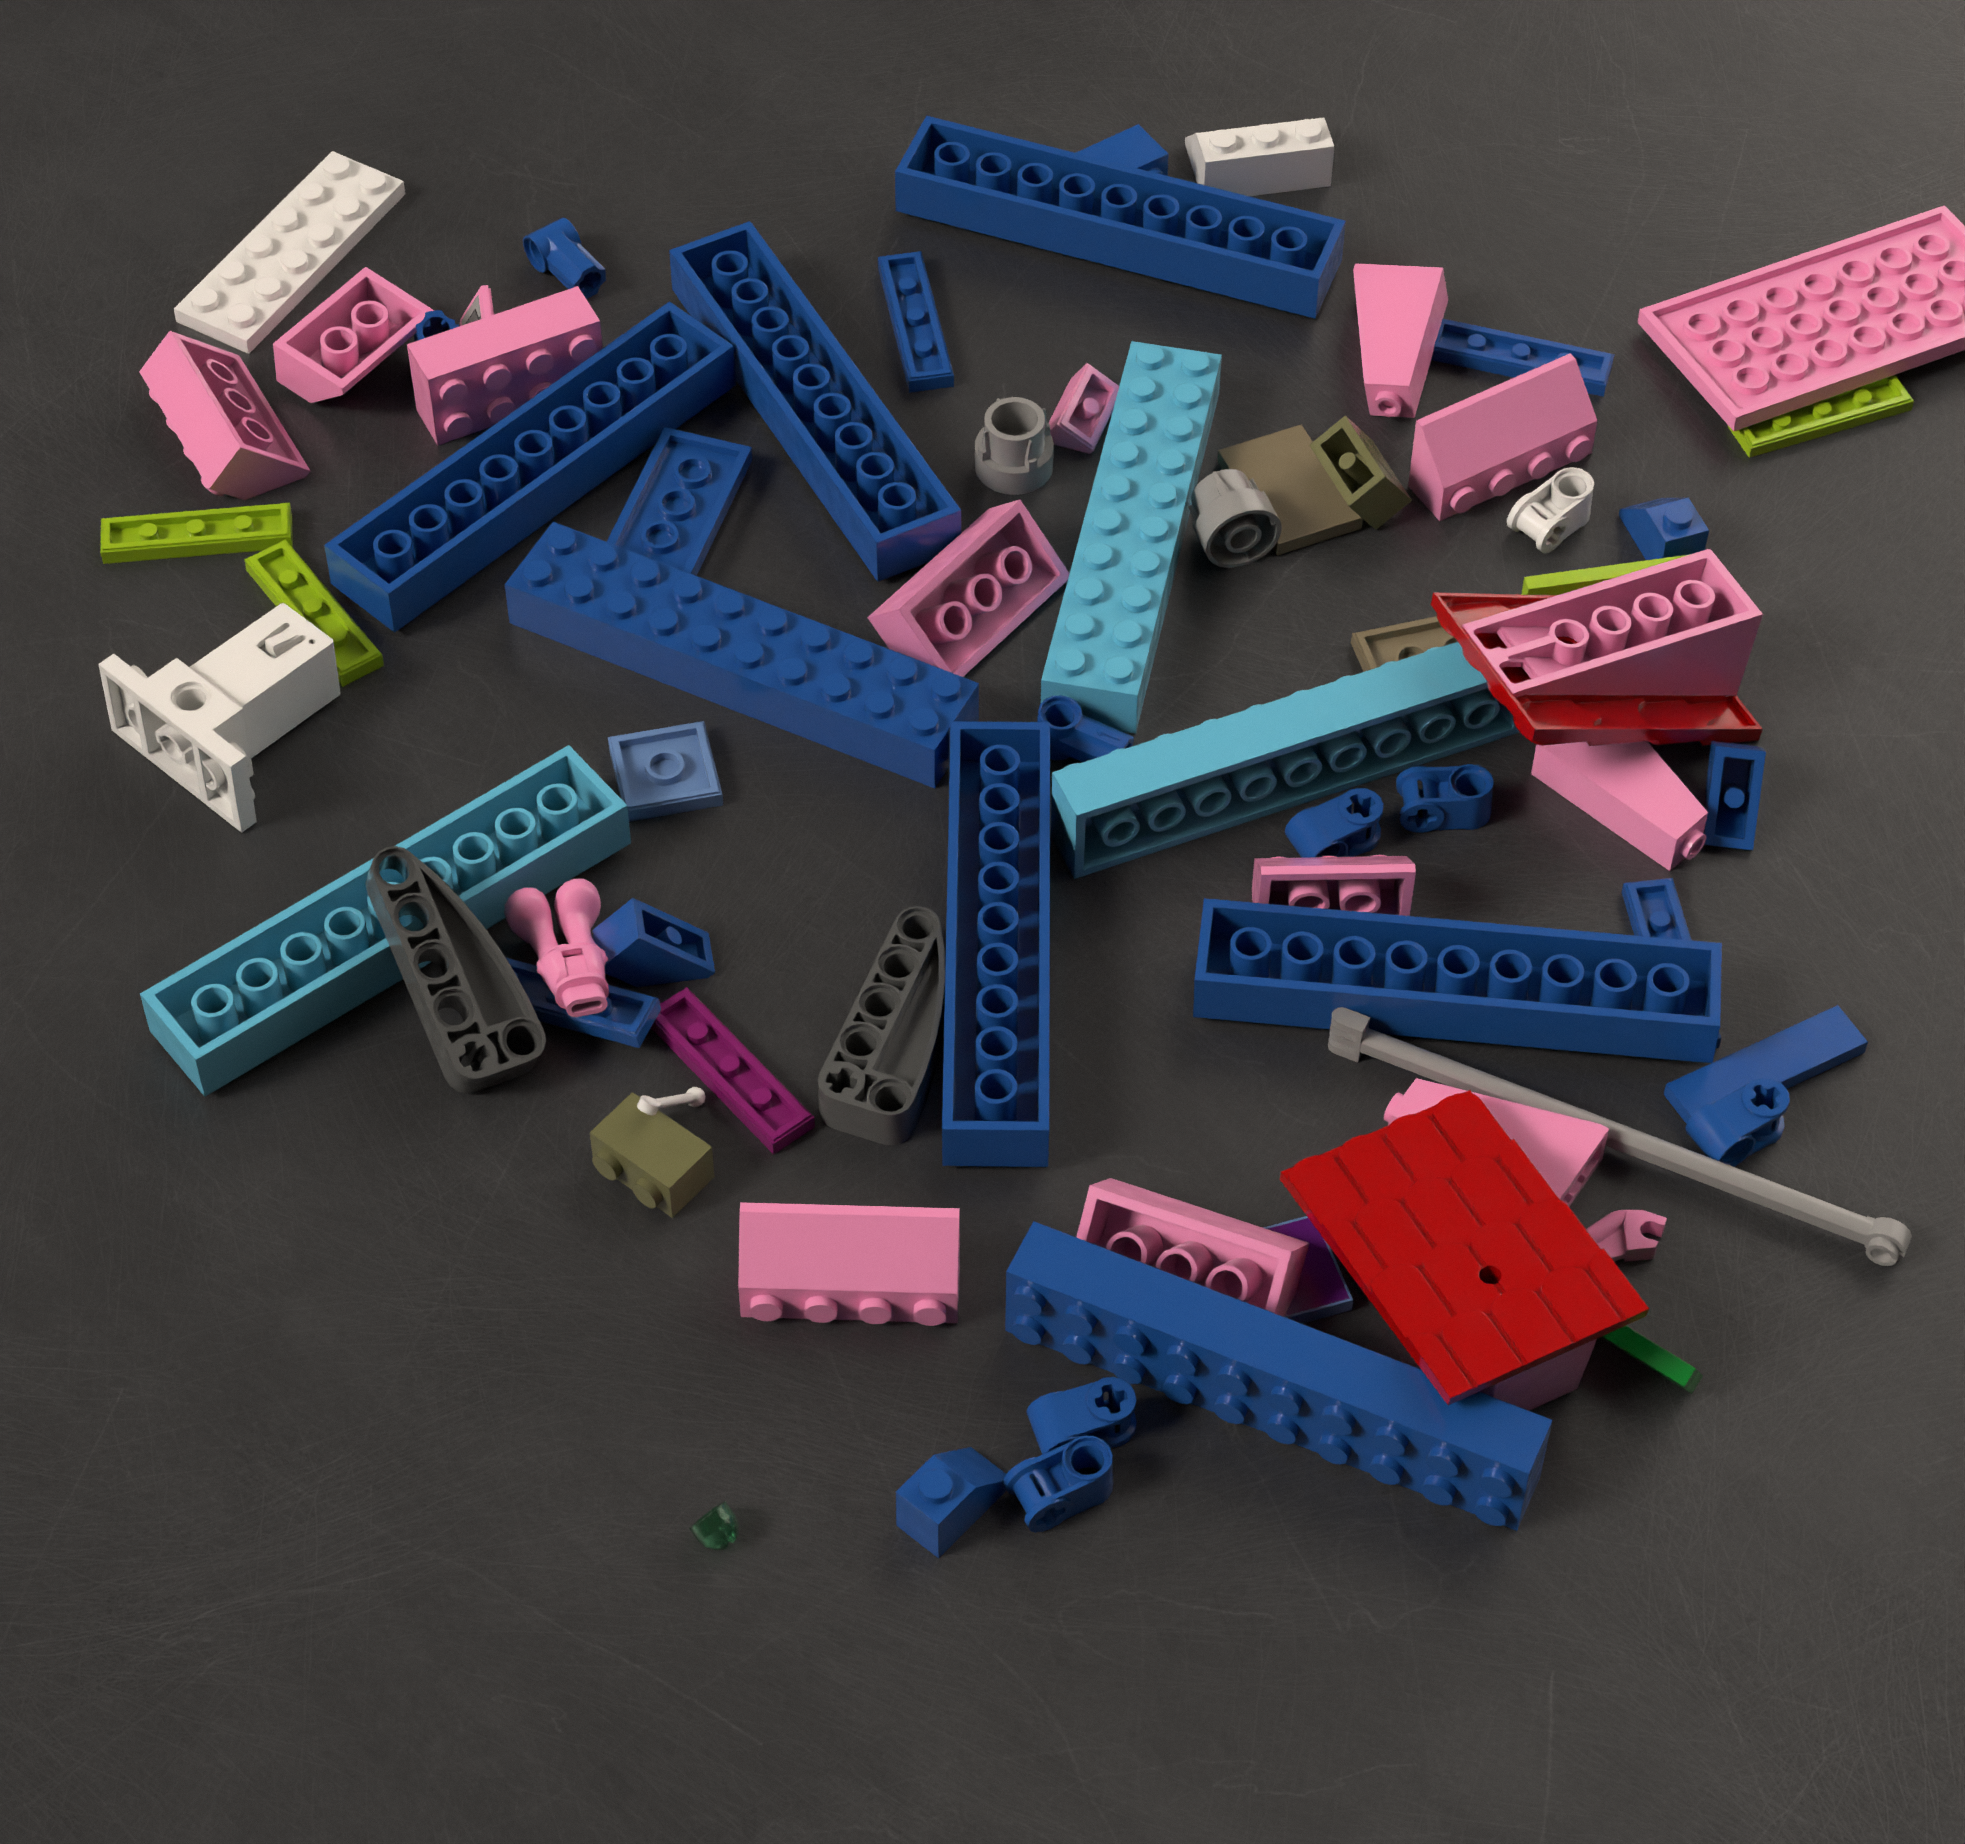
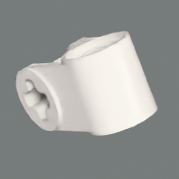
M1574 467L1558 471L1533 492L1524 495L1516 502L1508 515L1507 526L1515 532H1524L1536 541V548L1542 553H1550L1564 539L1585 526L1589 521L1594 489L1592 476L1588 472Z

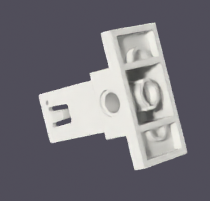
M284 603L276 606L190 667L176 658L147 678L139 667L135 665L130 667L115 654H112L98 664L112 731L241 833L257 822L253 802L255 793L250 784V777L254 775L251 758L340 695L333 639Z

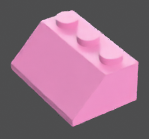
M365 267L273 343L276 381L310 403L341 396L417 333L416 324L424 319L426 312L435 310Z
M1386 855L1367 857L1323 856L1286 858L1277 856L1272 858H1254L1252 900L1253 903L1410 916L1416 875L1415 863L1407 856Z

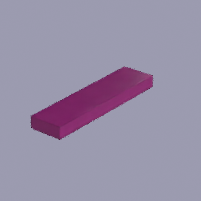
M687 987L660 1004L661 1011L651 1029L773 1155L815 1128L814 1116Z

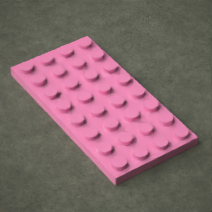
M1944 205L1639 310L1638 324L1733 431H1737L1965 350V226Z

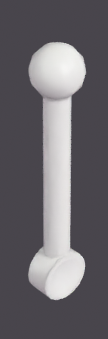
M698 1087L688 1089L685 1094L657 1099L642 1095L637 1108L648 1115H656L658 1109L683 1104L699 1107L705 1102L706 1096L704 1091Z

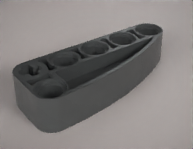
M397 846L386 847L379 851L373 858L365 883L367 893L440 1068L450 1087L458 1092L474 1093L531 1071L545 1048V1032L528 995L497 944L463 900L435 872L411 852ZM383 869L396 870L403 876L404 882L395 885L389 884L382 879L379 872ZM404 915L415 916L420 919L424 928L420 931L407 930L401 925L399 918ZM426 961L434 962L442 969L443 976L440 978L427 977L421 972L418 964ZM443 1008L454 1009L462 1016L463 1023L454 1026L442 1021L438 1011ZM515 1037L523 1039L529 1045L531 1053L528 1055L515 1054L507 1046L506 1040ZM469 1056L470 1063L477 1060L480 1063L478 1071H472L471 1065L463 1067L461 1064L463 1057Z
M914 906L901 911L896 917L819 1073L818 1102L820 1118L827 1126L835 1130L891 1146L905 1142L915 1130L936 1072L944 1028L945 950L941 923L938 915L933 910L927 907Z

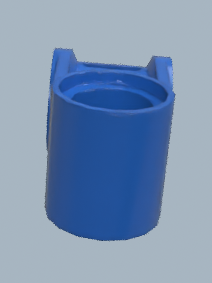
M1474 764L1449 767L1416 766L1402 771L1397 776V792L1403 798V807L1400 810L1399 816L1401 825L1406 830L1419 833L1448 829L1473 830L1484 826L1490 819L1493 778L1491 773L1484 767ZM1420 780L1423 787L1418 790V781ZM1422 809L1423 817L1419 818L1418 810Z
M1367 788L1351 789L1334 799L1297 813L1286 825L1285 835L1301 858L1323 856L1355 857L1377 847L1381 837V828L1378 822L1383 815V802L1381 797Z
M1771 1078L1751 1080L1748 1084L1725 1097L1709 1102L1698 1109L1688 1120L1685 1127L1686 1133L1707 1157L1735 1167L1748 1156L1775 1143L1781 1138L1785 1127L1782 1115L1786 1113L1789 1106V1092L1783 1084Z
M1107 1377L1093 1383L1066 1391L1048 1393L1037 1398L1028 1406L1026 1413L1042 1455L1084 1435L1096 1436L1104 1440L1110 1448L1119 1447L1129 1442L1136 1430V1417L1134 1413L1136 1395L1132 1386L1123 1379ZM1108 1392V1400L1104 1401V1393ZM1119 1424V1432L1115 1433V1425Z
M1080 1436L1043 1455L1026 1459L1015 1465L1005 1475L1003 1485L1009 1494L1016 1495L1026 1512L1024 1521L1029 1530L1035 1533L1044 1532L1054 1528L1069 1517L1093 1506L1100 1505L1109 1498L1113 1491V1455L1110 1447L1104 1440L1096 1436ZM1086 1467L1099 1470L1091 1475H1082L1077 1472Z

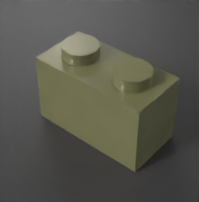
M1347 416L1341 418L1309 445L1347 505L1375 530L1412 501L1373 440Z
M632 1092L590 1132L592 1162L599 1173L605 1178L612 1181L617 1179L633 1190L635 1196L645 1206L652 1209L657 1207L673 1218L715 1177L712 1147L658 1110L656 1115H648L637 1108L640 1097Z

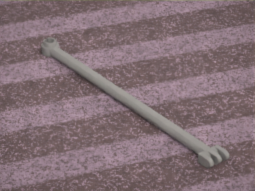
M1340 1007L1332 1012L1328 1049L1336 1055L1358 1063L1362 1054H1366L1450 1087L1466 1091L1471 1090L1474 1093L1601 1124L1609 1128L1605 1146L1864 1244L1867 1257L1876 1264L1892 1266L1896 1261L1904 1258L1912 1235L1904 1224L1895 1219L1886 1217L1875 1219L1870 1216H1862L1369 1028L1370 1017L1353 1010Z

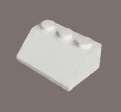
M1325 118L1201 132L1185 137V146L1198 184L1246 196L1331 186L1334 144Z

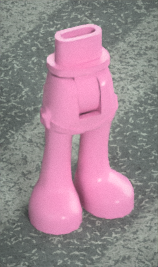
M572 879L565 882L557 890L554 900L555 918L559 929L568 944L558 945L555 937L551 909L544 893L536 888H522L515 891L505 904L504 914L510 929L534 949L538 956L537 973L541 975L543 981L555 996L558 1006L566 1009L568 1015L572 1017L603 1012L607 1007L608 1002L606 998L609 995V986L605 979V964L608 961V957L605 951L595 944L591 934V928L597 920L601 908V901L596 887L585 879Z

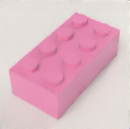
M577 286L407 344L416 410L437 446L490 428L603 349L600 320Z

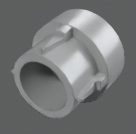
M1009 397L1001 400L998 398L985 412L984 427L980 430L975 440V471L977 477L988 488L1009 495L1026 494L1042 487L1052 475L1054 442L1050 434V425L1046 419V409H1041L1036 403L1025 398Z
M1236 469L1213 471L1212 474L1201 480L1193 490L1191 496L1192 505L1188 506L1195 520L1192 522V526L1208 559L1213 564L1224 568H1234L1253 563L1266 555L1279 540L1282 526L1269 498L1264 491L1261 492L1258 489L1254 479L1248 480L1243 472Z

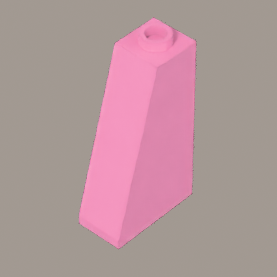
M1355 263L1353 273L1363 378L1369 413L1373 416L1415 418L1434 352V345L1448 303L1444 270L1440 267Z
M1647 741L1589 746L1587 742L1543 746L1536 744L1531 772L1534 777L1667 870L1671 871L1684 858L1691 860L1702 849L1706 841V835L1703 833L1708 815L1707 810Z
M1416 1078L1404 1095L1398 1092L1393 1096L1386 1108L1384 1120L1390 1125L1394 1120L1402 1116L1416 1114L1438 1104L1448 1096L1464 1093L1466 1090ZM1472 1092L1482 1100L1511 1140L1515 1139L1557 1197L1570 1207L1603 1159L1609 1128L1598 1123Z

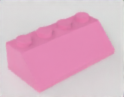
M172 331L167 333L139 372L150 389V397L159 404L165 414L168 427L177 434L184 446V454L194 463L202 476L201 482L204 487L218 496L226 494L238 499L247 500L305 478L310 472L309 467L241 357Z
M1571 353L1416 420L1408 487L1439 521L1457 513H1464L1479 503L1495 496H1502L1517 486L1533 479H1540L1549 472L1571 462H1578L1592 453L1597 418L1574 356Z
M1016 500L986 510L867 618L890 650L964 677L1068 580L1070 573L1022 501Z
M1112 1178L1089 1186L1076 1238L1282 1317L1285 1316L1296 1294L1309 1247L1308 1242Z
M740 1202L738 1290L741 1317H753L761 1321H774L779 1318L809 1319L817 1323H826L833 1320H861L869 1324H883L888 1321L918 1322L926 1326L958 1323L960 1208Z

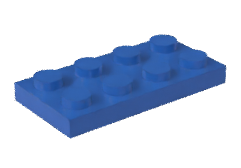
M664 427L607 542L697 576L753 460L752 447Z

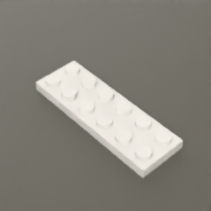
M332 151L174 308L176 322L249 354L405 195L404 181Z

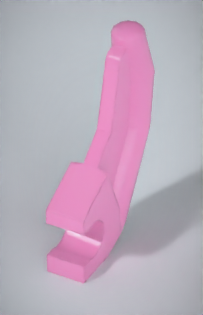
M1618 1210L1609 1213L1586 1230L1600 1249L1604 1248L1613 1261L1624 1259V1262L1654 1259L1658 1241L1648 1239L1642 1234L1650 1233L1662 1237L1667 1218L1644 1210Z

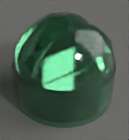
M723 1501L698 1519L689 1529L707 1549L724 1550L728 1547L729 1542H734L738 1537L739 1522L726 1501Z

